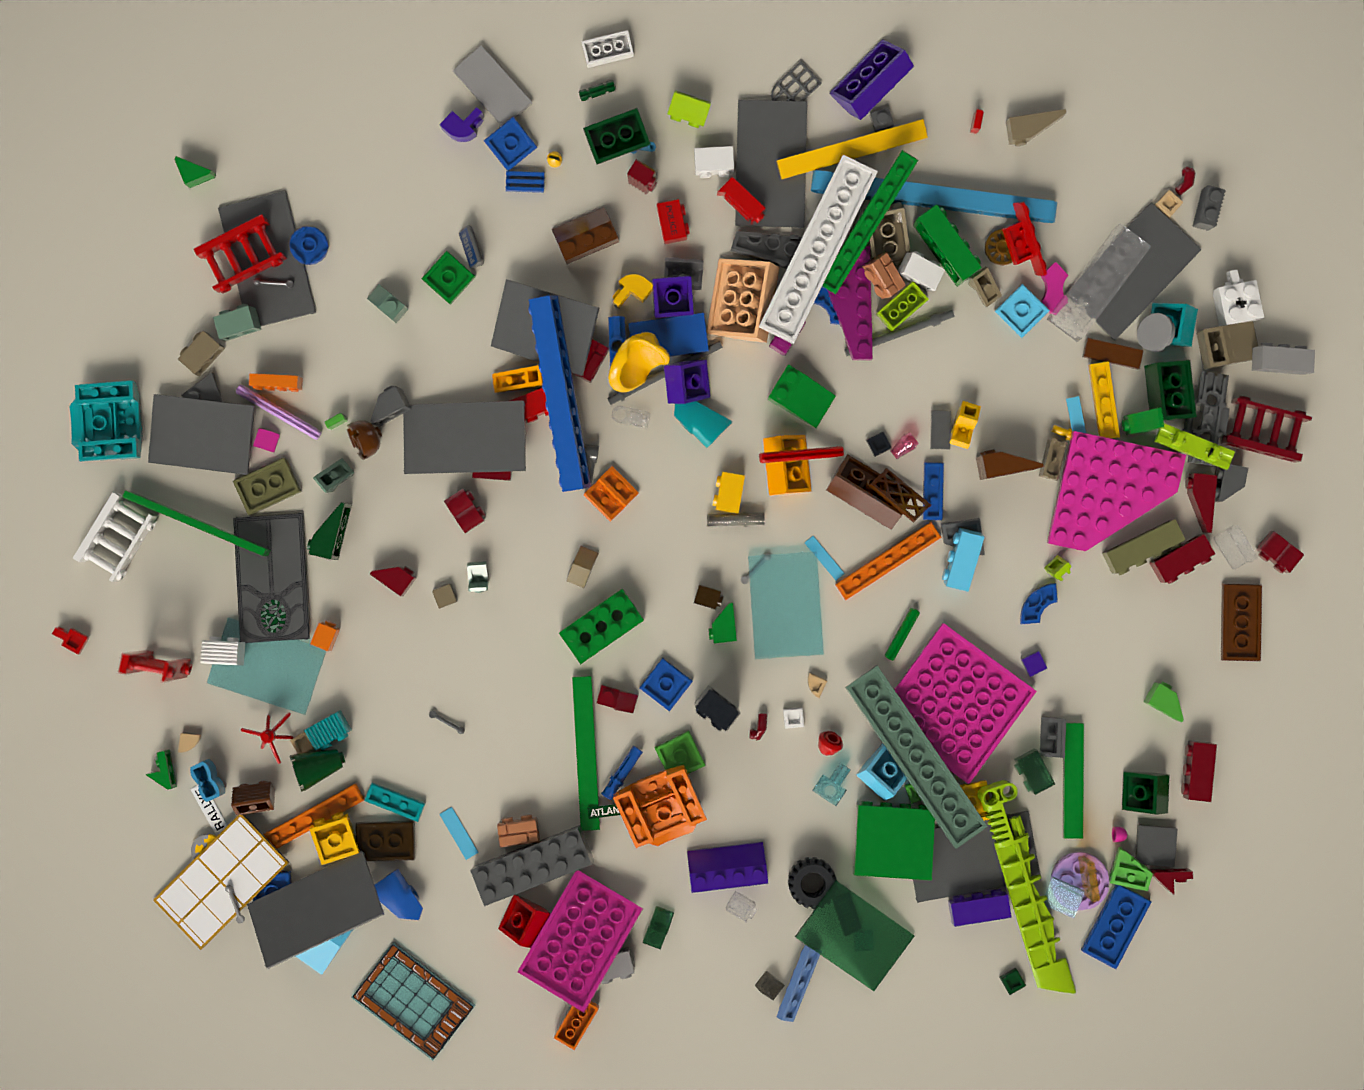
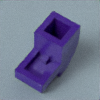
M476 107L463 121L451 111L439 125L453 140L468 142L477 137L473 129H477L483 123L484 115Z

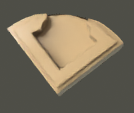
M809 673V689L816 697L820 698L827 680Z
M180 733L178 752L181 753L193 749L199 743L201 735Z

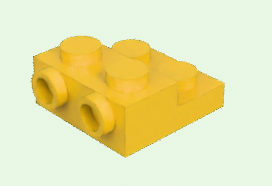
M338 812L332 815V819L325 821L324 818L313 821V825L310 826L309 830L321 865L359 853L354 829L348 814L343 815V812Z

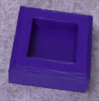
M1039 651L1021 659L1029 677L1048 669Z

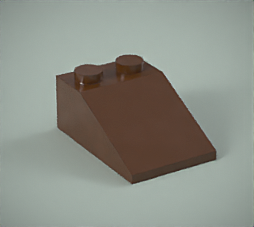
M995 449L981 452V456L976 458L980 480L1044 467L1043 463L1004 452L996 453Z

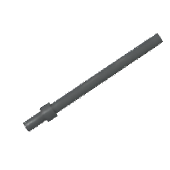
M950 310L939 315L936 313L929 316L930 318L874 338L872 339V347L931 325L933 327L940 325L942 321L955 317L954 312ZM848 348L844 349L846 356H850Z

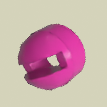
M1112 828L1113 842L1126 840L1128 834L1124 828Z

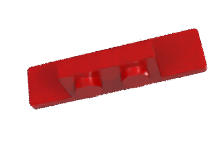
M1015 202L1013 207L1018 222L1002 228L1013 265H1018L1030 259L1035 275L1045 276L1047 275V265L1040 252L1041 246L1035 236V227L1029 217V208L1025 202Z

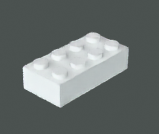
M628 30L582 41L588 68L634 57Z

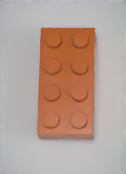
M250 373L249 386H252L255 390H263L265 388L268 391H275L277 389L284 392L287 390L299 392V390H302L303 378L294 375Z
M591 1001L585 1012L571 1006L556 1031L554 1039L575 1050L597 1013L599 1005Z

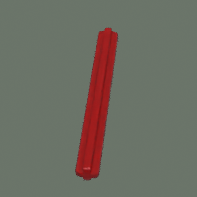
M836 446L763 452L759 454L760 463L840 457L844 455V448Z

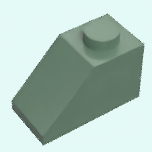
M380 284L367 297L372 304L395 323L408 310L404 304Z

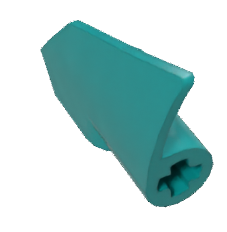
M696 401L687 404H675L674 417L706 448L732 424L730 419Z

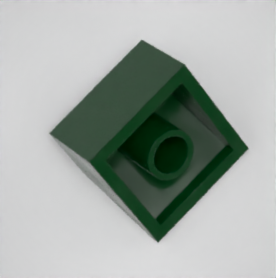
M1124 771L1122 810L1154 815L1168 813L1170 775Z

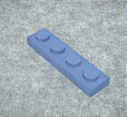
M804 946L776 1016L780 1020L794 1022L822 950L819 948Z

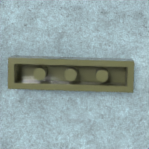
M1172 519L1102 554L1111 573L1123 575L1129 572V567L1133 565L1139 567L1147 563L1146 559L1152 556L1154 559L1164 554L1163 551L1168 548L1174 550L1182 546L1181 542L1186 539L1176 519Z

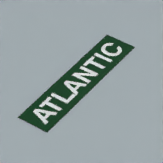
M616 804L587 808L589 819L620 815Z

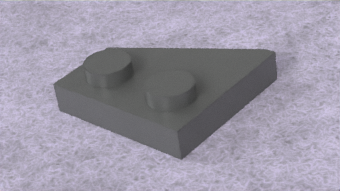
M979 518L941 524L943 543L953 547V537L959 528L982 533ZM983 544L980 551V555H985Z

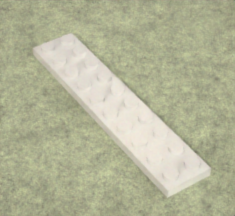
M845 155L842 156L759 328L792 344L795 343L878 171Z

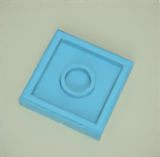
M1023 284L995 310L1021 338L1050 311Z

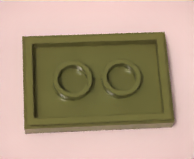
M286 457L233 480L248 516L302 492Z

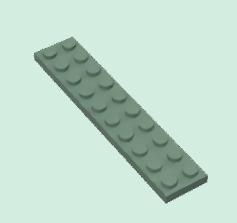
M878 665L845 687L955 849L988 827Z

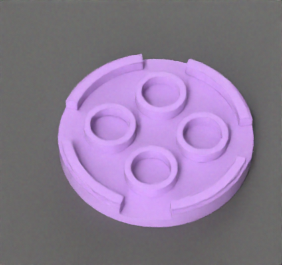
M1074 852L1067 854L1053 868L1051 874L1053 893L1063 905L1070 909H1092L1099 905L1108 893V871L1098 858L1089 853Z

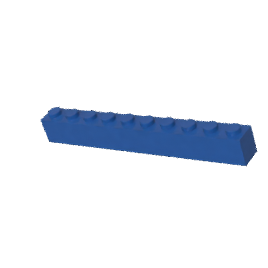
M558 295L529 299L528 309L533 321L532 331L536 338L535 349L540 361L539 370L542 373V388L546 395L545 406L549 412V427L553 435L552 445L556 452L555 462L560 475L559 484L562 492L591 487Z

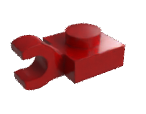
M55 627L52 635L64 640L61 646L78 655L81 654L90 638L73 628L67 632L61 627Z

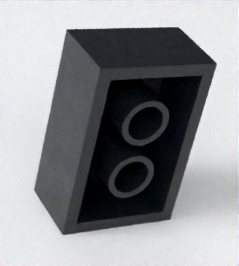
M709 685L695 702L696 713L703 719L708 717L711 720V725L718 731L722 729L727 731L740 715L739 708Z

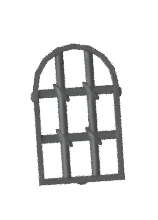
M800 61L776 83L772 89L771 99L776 101L785 93L788 97L786 101H795V96L804 90L807 95L800 100L804 101L822 83ZM801 65L805 70L795 77L792 72ZM808 72L812 77L802 85L799 78ZM790 75L793 78L792 82L783 88L780 83ZM815 80L818 85L809 92L806 89L807 85ZM796 82L800 87L791 96L787 89ZM778 86L781 89L780 93L773 98L774 90Z

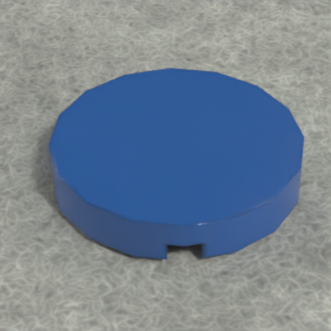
M301 227L291 236L290 251L298 262L305 265H314L321 262L327 255L328 240L318 228Z

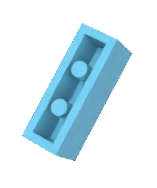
M959 528L958 532H955L953 537L954 548L953 551L950 550L947 558L949 565L947 569H944L942 580H944L947 587L969 592L985 538L982 533Z

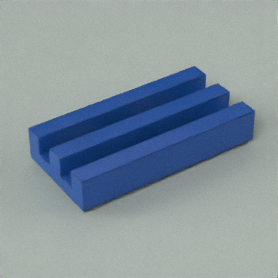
M506 171L505 190L506 192L544 193L545 173ZM510 177H534L541 178V180L510 179ZM510 184H540V187H511Z

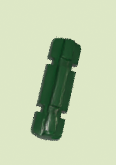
M610 80L606 84L601 83L589 87L588 90H580L579 97L581 101H586L590 97L595 98L606 94V92H613L616 90L613 80Z

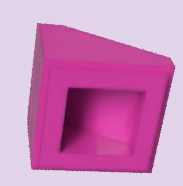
M259 428L253 446L274 453L280 434Z

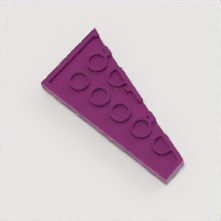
M865 246L838 292L834 294L827 290L834 310H836L840 327H842L852 360L871 361L873 359L871 281L866 278L863 265L870 261V246Z

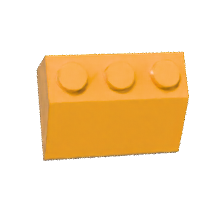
M780 435L763 438L764 452L807 449L805 435ZM808 460L766 463L769 496L812 492Z

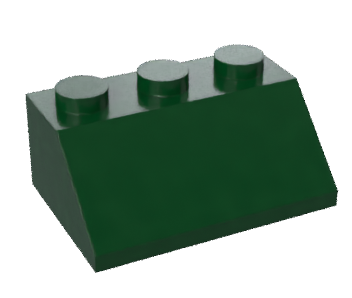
M638 108L583 128L596 165L651 145Z
M1190 360L1158 362L1144 366L1149 410L1162 408L1164 422L1197 417Z

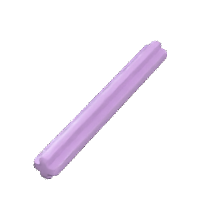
M239 385L236 389V394L311 438L317 440L322 432L254 391L243 385Z

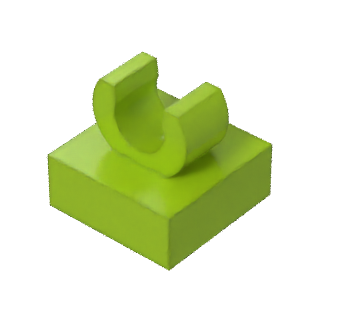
M1057 555L1044 569L1057 580L1063 581L1062 576L1065 573L1070 574L1072 566Z

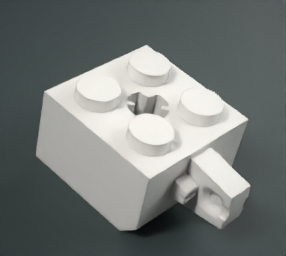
M1238 270L1227 272L1228 282H1225V286L1213 290L1219 326L1254 322L1264 318L1257 280L1244 282L1243 279L1239 278Z

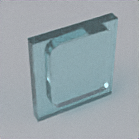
M1052 877L1045 894L1048 899L1043 902L1047 907L1074 918L1085 891Z

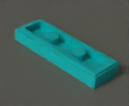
M373 782L364 800L416 822L419 821L426 804Z

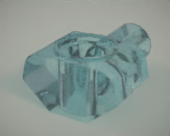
M839 763L831 777L828 778L823 774L812 791L837 806L847 791L841 785L851 769ZM827 786H833L835 788V791L832 795L825 794V788Z

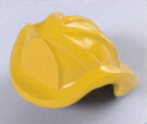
M643 332L633 335L620 346L613 359L608 376L609 384L614 390L618 392L632 391L646 382L653 368L669 363V353L660 346L655 334Z

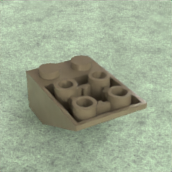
M1253 321L1203 329L1196 333L1204 370L1251 361L1253 348L1258 347Z

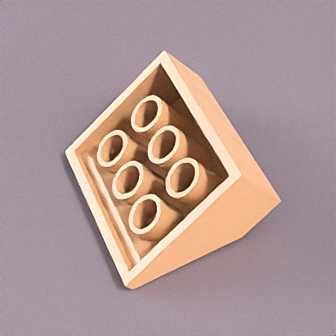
M719 258L707 334L767 343L769 332L759 328V325L775 295L780 267L771 262Z

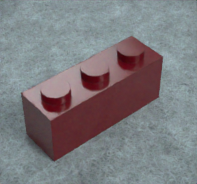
M1198 534L1181 544L1182 546L1167 552L1149 563L1160 583L1171 584L1179 579L1177 576L1184 573L1186 575L1194 571V566L1199 563L1204 565L1212 560L1211 557L1216 553L1204 534Z
M1188 740V745L1185 747L1187 760L1183 766L1185 781L1181 785L1183 798L1194 801H1212L1217 744Z

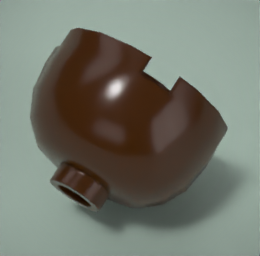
M364 420L348 424L347 433L353 447L360 450L357 453L358 456L365 460L376 454L381 444L380 438L382 437L379 427H374L372 423Z

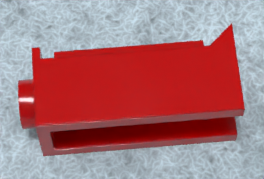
M733 177L717 192V196H724L723 198L748 222L751 220V225L755 222L758 224L765 217L764 212L766 208Z

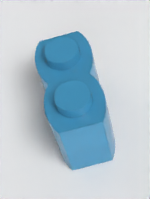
M210 759L190 767L191 776L199 785V793L204 801L208 802L225 794L224 783L217 777L216 766Z

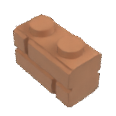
M887 252L876 255L863 265L866 278L873 283L874 291L881 299L893 296L906 286Z
M529 814L520 816L521 819L513 820V817L501 819L502 822L497 824L500 848L539 842L540 835L537 817L532 818V815Z

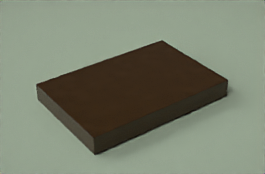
M414 821L356 823V842L359 852H364L367 862L415 860Z

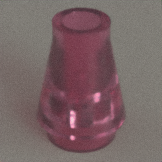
M909 432L901 437L890 452L896 459H899L901 456L916 449L919 443Z

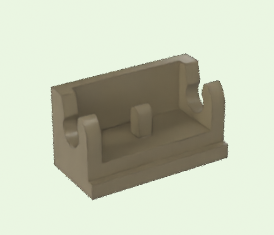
M1054 438L1047 440L1042 460L1044 467L1040 468L1039 477L1058 481L1067 442H1060Z

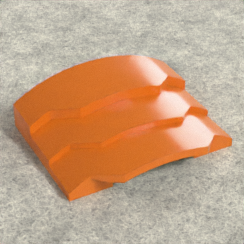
M684 765L647 776L613 794L615 804L636 848L648 843L660 846L670 840L692 833L696 824L707 820Z

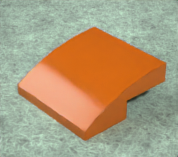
M611 466L584 493V496L611 522L639 492Z

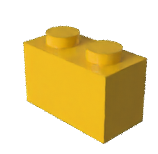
M722 472L721 476H717L716 487H719L718 495L714 494L713 506H716L715 510L734 514L739 513L745 479L744 475Z

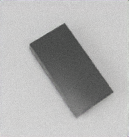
M932 410L930 449L949 450L951 411Z

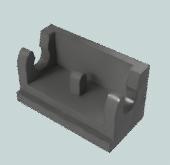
M1041 717L1040 756L1065 758L1066 719Z

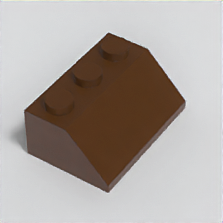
M604 207L551 229L567 265L619 243L618 236Z

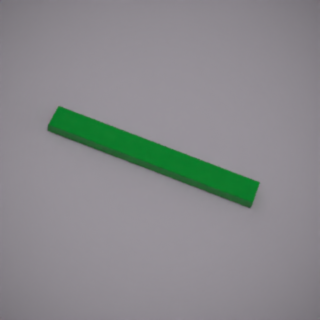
M903 150L900 152L837 254L822 287L834 294L838 292L919 161L918 159Z
M124 491L123 498L256 554L268 556L271 551L268 548L134 492Z
M592 676L572 677L580 825L582 831L600 830V818L589 819L587 809L599 806Z

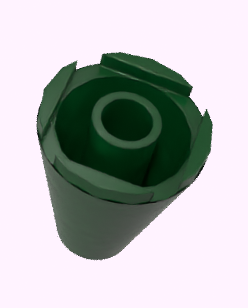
M337 749L299 753L289 756L290 760H294L291 762L298 784L301 786V792L306 791L343 768L342 764L346 763L343 753H338Z

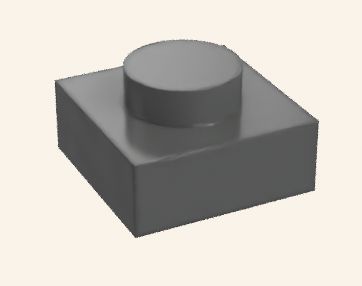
M888 107L870 113L869 116L875 133L894 127Z

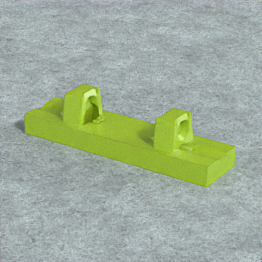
M1165 423L1164 427L1158 430L1154 440L1157 443L1225 470L1229 469L1235 454L1233 450ZM1211 448H1213V453L1208 456Z

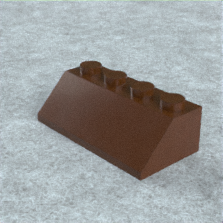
M847 454L826 491L892 530L903 514L869 487L880 473ZM876 484L880 489L885 491L883 484ZM888 485L889 491L897 492L896 486ZM901 487L902 493L910 494L906 489ZM891 496L897 503H900L899 497ZM904 498L905 504H908L910 498Z

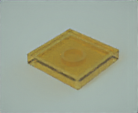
M1080 856L1078 860L1084 896L1092 902L1100 901L1095 863L1086 856Z

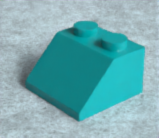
M1152 303L1151 314L1161 313L1168 316L1172 323H1174L1175 336L1170 345L1192 347L1198 309L1188 304Z

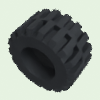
M806 857L803 861H797L798 864L792 866V871H789L788 886L793 899L799 905L802 904L805 908L811 907L812 909H816L818 906L822 908L825 903L829 904L831 902L830 899L836 895L835 890H837V878L831 866L824 860L817 859V857H813V859ZM809 873H818L824 880L822 888L815 893H808L801 886L803 877Z

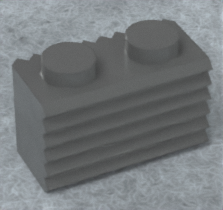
M1207 185L1201 191L1193 227L1209 231L1217 226L1218 215H1220L1222 200H1224L1223 197L1226 192L1225 189Z

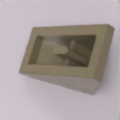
M581 546L571 566L567 582L585 588L599 553Z

